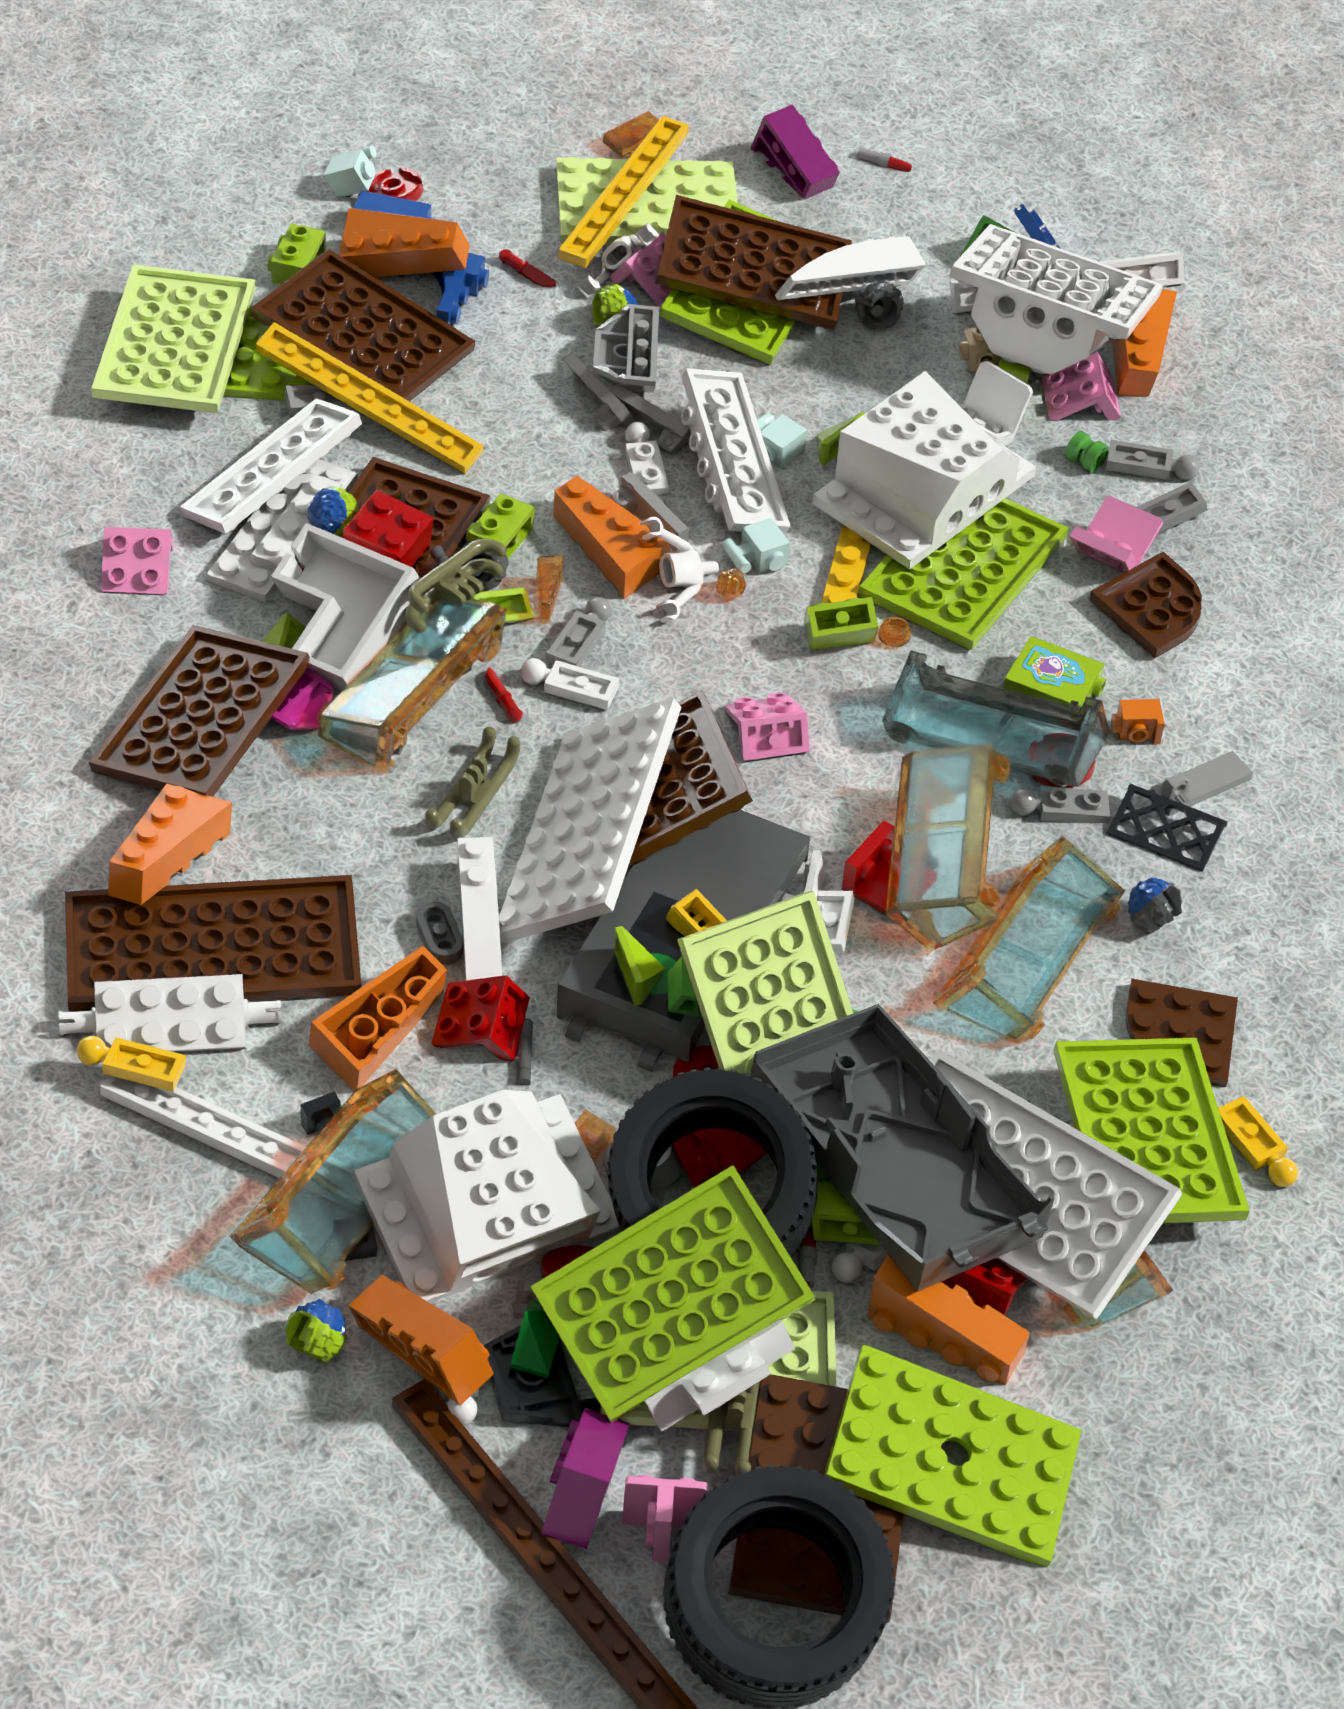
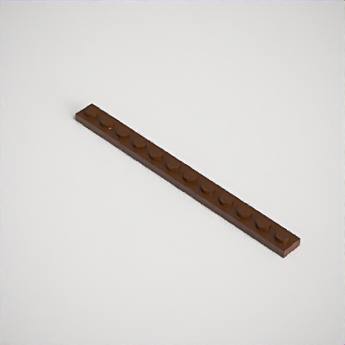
M423 1379L392 1398V1407L637 1707L639 1709H698L558 1539L541 1534L544 1522L459 1419L449 1411L448 1406L430 1384Z

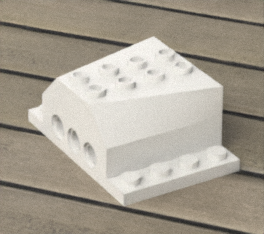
M992 224L982 232L952 265L949 276L958 280L964 286L978 287L971 316L992 354L1000 356L1008 363H1020L1030 367L1036 373H1048L1050 375L1088 358L1092 352L1115 341V339L1126 340L1159 298L1163 287L1160 283Z
M925 371L840 431L835 479L813 494L812 504L910 570L1033 478L1036 466L982 430Z
M501 1090L435 1114L395 1141L388 1158L356 1169L352 1175L400 1282L412 1293L429 1303L542 1260L553 1249L562 1246L581 1245L620 1229L610 1196L561 1094L537 1102L532 1092Z

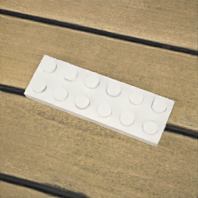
M317 398L314 399L181 505L180 509L183 516L225 534L235 529L242 520L252 512L257 511L268 499L282 491L288 483L298 475L303 474L309 466L325 456L340 441L349 437L362 424L359 413Z

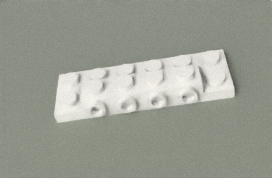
M686 368L681 377L689 402L682 410L681 419L682 423L689 426L691 431L689 439L690 449L697 451L699 457L697 472L700 477H705L706 501L713 503L715 512L724 514L729 531L742 532L744 526L772 518L782 533H786L791 527L743 374Z
M318 459L303 474L298 475L282 491L273 495L252 514L207 572V581L266 602L277 588L271 575L286 552L292 554L296 562H299L290 546L306 523L310 524L307 518L309 502L313 500L315 494L321 491L322 488L331 486L341 487L347 490L348 493L358 479L357 473Z

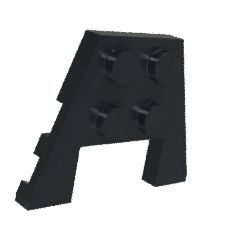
M521 1325L484 1344V1347L490 1354L487 1360L494 1373L490 1377L502 1421L570 1427L572 1420L580 1422L585 1408L600 1413V1403L596 1397L578 1400L560 1339L548 1378L510 1368Z

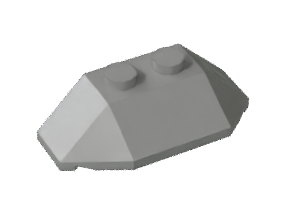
M628 304L622 308L621 313L612 316L595 329L593 373L615 386L619 384L636 393H654L657 374L659 307Z

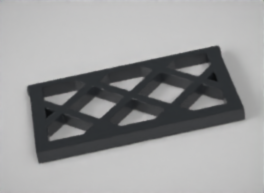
M1129 784L1128 790L1107 834L1203 872L1228 822L1134 784ZM1134 794L1150 799L1152 805L1135 810L1131 800ZM1166 807L1183 812L1186 818L1168 823L1162 809ZM1156 811L1162 826L1144 831L1138 817ZM1132 819L1138 834L1129 835L1117 830L1121 822ZM1203 820L1216 825L1214 833L1202 836L1196 822ZM1189 824L1196 839L1178 844L1172 830ZM1165 832L1172 847L1162 848L1150 843L1148 838ZM1199 845L1203 853L1200 862L1183 856L1181 851Z

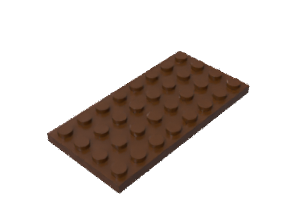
M352 875L166 885L142 905L109 896L108 889L65 891L69 1012L92 1011V1007H95L94 982L242 974L243 996L247 1001L351 995L362 987Z

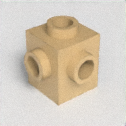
M978 327L964 329V341L959 342V356L961 360H965L969 372L977 371L979 364L985 361H989L998 367L1000 356L992 354Z

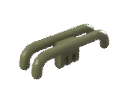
M477 539L413 583L407 594L410 605L406 608L405 620L408 626L415 632L422 633L426 630L427 626L418 615L427 612L429 606L440 598L444 597L454 605L461 607L467 600L472 599L475 594L483 591L484 586L482 582L472 575L477 572H487L498 577L503 574V567L493 560L483 558L474 559L464 566L462 565L480 552H490L498 557L504 556L507 551L506 547L492 539Z
M493 727L484 728L480 746L470 763L437 810L430 808L426 811V825L431 829L441 827L458 802L469 805L470 808L462 819L455 818L450 822V833L456 839L467 836L514 768L520 752L521 743L519 738L516 736L508 738L505 755L488 780L487 761L494 748L496 731Z
M761 1381L710 1412L702 1463L703 1470L706 1473L713 1474L719 1467L724 1429L739 1431L734 1465L735 1476L739 1475L740 1471H751L749 1458Z

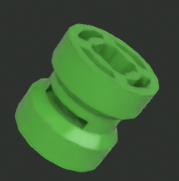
M1078 431L1067 445L1065 458L1073 463L1080 462L1085 470L1094 473L1104 464L1109 447L1101 441H1092L1090 435L1083 431Z

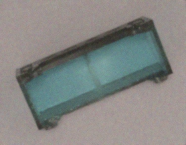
M910 650L882 719L886 734L891 739L900 743L910 741L1039 776L1062 787L1068 785L1080 786L1109 734L1103 701L1086 697L1081 707H1079L1078 701L1074 700L1071 701L1070 706L1005 690L949 675L946 673L945 667L941 665L934 669L925 663L927 659L926 654Z

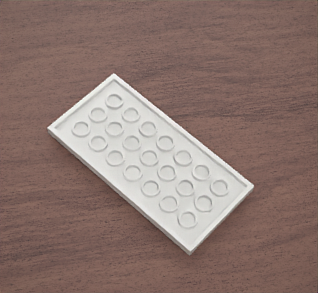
M674 698L660 703L655 702L647 707L632 712L627 711L620 716L600 720L592 725L580 729H572L565 733L499 914L500 942H511L613 912L681 710V706Z
M936 1050L930 1061L990 1127L989 1134L996 1151L1039 1198L1045 1201L1051 1195L1055 1198L1046 1225L1049 1229L1044 1232L1043 1237L995 1259L1097 1320L1182 1196L1181 1190L964 1064Z

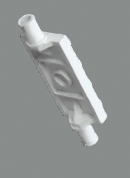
M242 974L94 982L95 1007H92V1011L59 1012L60 1035L93 1032V1035L100 1038L106 1047L109 1048L115 1037L171 1052L246 1048L245 1028H249V1024L282 1023L281 1000L247 1002V999H244Z

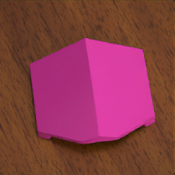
M307 668L271 719L289 730L321 728L331 717L333 683Z

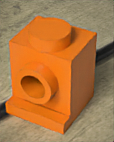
M1160 699L1119 700L1117 714H1112L1111 717L1112 733L1118 734L1119 740H1131L1136 743L1153 740L1154 745H1160L1165 725Z

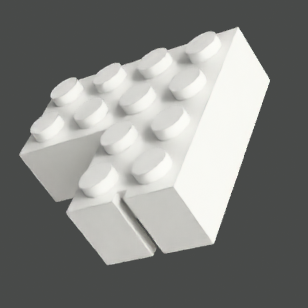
M306 523L290 546L304 567V570H301L293 555L286 552L271 578L284 597L316 610V613L292 649L307 652L310 657L307 668L333 683V688L356 697L404 623L406 608L410 605L407 598L408 590L420 578L415 569Z

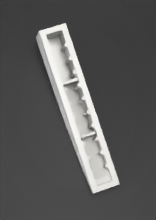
M891 236L879 240L868 239L864 242L847 245L825 253L807 263L788 278L775 296L777 300L856 291L862 290L871 283L881 281L892 283L894 286L904 285L912 282L926 264L909 236L897 238Z
M493 837L457 838V869L465 980L502 976Z

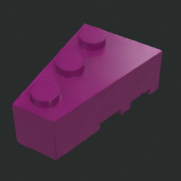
M792 104L763 117L750 149L754 153L760 151L769 159V161H766V164L770 168L776 166L786 176H783L782 179L804 200L833 188L840 174L838 167L825 152L821 141L814 136L807 126L805 118L798 113L794 105Z
M587 1408L584 1409L580 1422L571 1421L566 1439L563 1442L549 1481L556 1484V1488L541 1534L585 1549L588 1548L630 1423L619 1419L610 1422L607 1415Z

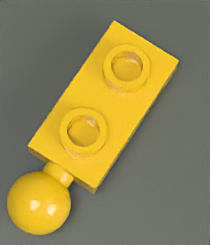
M87 1036L78 1043L76 1050L79 1060L86 1065L93 1066L103 1061V1074L174 1092L186 1067V1055L115 1037L109 1048L106 1047L100 1038Z
M1245 1096L1218 1108L1227 1137L1255 1170L1268 1165L1269 1178L1273 1184L1279 1187H1288L1296 1181L1298 1168L1291 1159L1285 1158L1288 1147Z

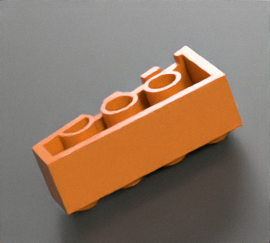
M349 208L339 255L373 277L465 270L470 244L457 222Z
M1162 289L1159 298L1126 340L1115 339L1112 342L1118 395L1149 397L1159 373L1177 291Z
M578 475L554 491L553 517L570 537L584 549L587 557L594 561L602 570L604 577L613 583L623 599L660 574V558L665 553H670L671 544L657 536L649 540H643L642 536L650 533V530L646 525H639L641 522L639 518Z
M166 784L109 861L108 895L139 905L145 903L170 883L172 875L186 871L190 867L191 860L198 855L205 856L212 850L213 843L218 839L223 841L230 834L232 802L209 795L205 796L181 786Z
M421 946L311 1021L309 1046L357 1093L443 994L447 969L424 946Z
M889 1255L874 1276L868 1320L872 1321L881 1331H893L906 1337L909 1343L917 1348L924 1349L927 1347L941 1354L944 1360L952 1365L962 1364L975 1370L985 1381H998L1004 1385L1007 1384L1026 1352L1030 1334L1029 1331L989 1305H984L980 1308L974 1304L972 1298L968 1295L969 1292L957 1284L954 1288H949L942 1282H939L917 1292Z
M381 1275L348 1305L358 1326L459 1406L494 1374L487 1360L490 1354L484 1345L479 1342L473 1328L412 1293L400 1281L394 1282Z

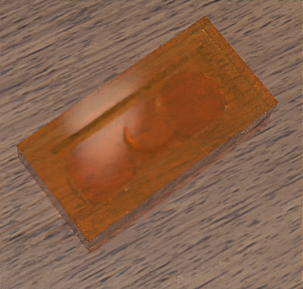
M647 111L603 133V143L619 156L624 157L638 148L659 119Z

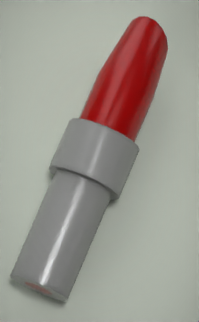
M862 147L859 148L857 154L859 159L885 168L889 167L905 172H910L912 169L910 163L892 157L890 154L878 153Z
M812 1226L808 1229L806 1239L801 1241V1248L798 1251L799 1272L810 1289L814 1286L815 1265L817 1264L816 1240H814Z

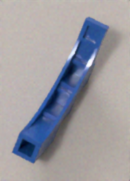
M361 191L354 206V209L435 219L431 217V204L367 191ZM468 253L465 270L432 272L443 294L437 308V317L451 326L452 324L459 323L461 315L460 305H466L469 295L477 297L480 288L487 287L489 270L485 269V256Z

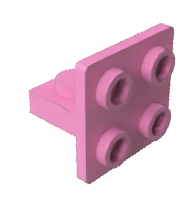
M650 1475L626 1477L622 1524L646 1525L645 1547H653L652 1561L668 1562L671 1527H681L687 1514L692 1511L694 1504L700 1501L706 1493L707 1483L695 1481L691 1478H680L677 1480L659 1479Z

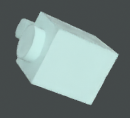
M374 146L342 153L331 158L323 176L336 196L346 197L361 193V191H368L376 174L373 163L368 160L376 157L377 153Z
M766 413L757 420L771 464L781 469L805 451L806 428L785 415H781L774 421V417L770 413Z
M769 518L744 526L741 545L737 546L733 539L729 538L722 543V548L740 573L744 574L750 571L751 564L749 561L761 573L767 570L776 571L785 564H788L790 542L774 520Z

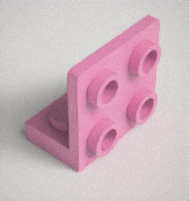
M664 232L659 234L660 236L647 247L644 246L609 276L618 285L626 278L630 283L636 279L660 308L673 289L655 284L666 239Z
M1098 352L1054 374H1046L1041 378L1050 420H1060L1094 405L1098 413L1103 412L1108 420L1121 418L1113 376Z
M1108 495L1087 530L1075 526L1069 537L1077 551L1121 572H1126L1141 563L1162 527L1163 521L1155 515Z
M104 527L101 591L166 595L169 584L170 551L174 549V537L171 529Z
M772 693L767 695V699L761 700L742 697L735 699L733 704L725 705L726 713L738 724L740 755L743 761L810 752L807 712L791 696H787L786 693Z

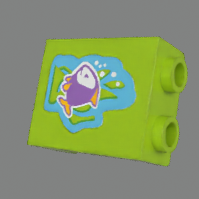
M1030 636L1005 677L1001 699L1014 703L1018 695L1023 694L1069 712L1071 714L1069 725L1076 727L1081 717L1087 719L1094 704L1093 696L1100 697L1104 690L1106 679L1102 675L1105 664Z

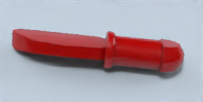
M503 249L498 253L499 259L503 264L506 263L518 271V274H522L533 283L542 287L552 288L556 286V280L529 264L528 261H523L514 255L512 251Z
M491 667L484 672V678L497 696V703L502 706L506 717L511 722H519L522 719V710L518 708L512 699L511 692L506 690L495 671Z

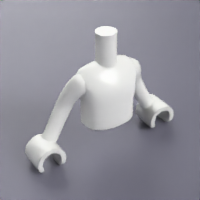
M647 223L635 235L622 236L616 239L606 248L602 255V269L599 276L595 280L590 275L577 285V289L586 299L590 298V295L599 290L600 286L609 278L612 270L619 268L627 261L637 247H647L660 235Z
M653 516L639 523V525H646L650 530V533L643 535L642 539L649 540L657 536L681 551L679 553H665L662 555L659 561V569L665 587L686 588L673 600H667L656 605V608H663L666 611L667 616L659 619L660 623H665L679 616V607L701 590L703 575L717 574L719 565L716 561L701 562L698 553L688 542L663 529L660 519Z

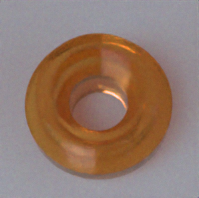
M735 568L722 571L716 584L718 594L722 595L723 599L727 601H732L735 597L741 596L746 587L743 572Z
M889 617L880 625L878 637L887 646L901 647L910 641L911 629L903 618Z

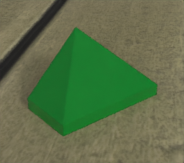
M531 1298L529 1300L510 1368L548 1378L560 1336L538 1300Z

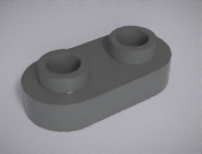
M434 901L420 906L416 914V926L425 948L441 964H452L458 961L463 954V938L451 909L444 903ZM431 921H437V922H439V923H436L435 925L429 924V922H431ZM447 947V948H450V949H448V950H442L441 948Z

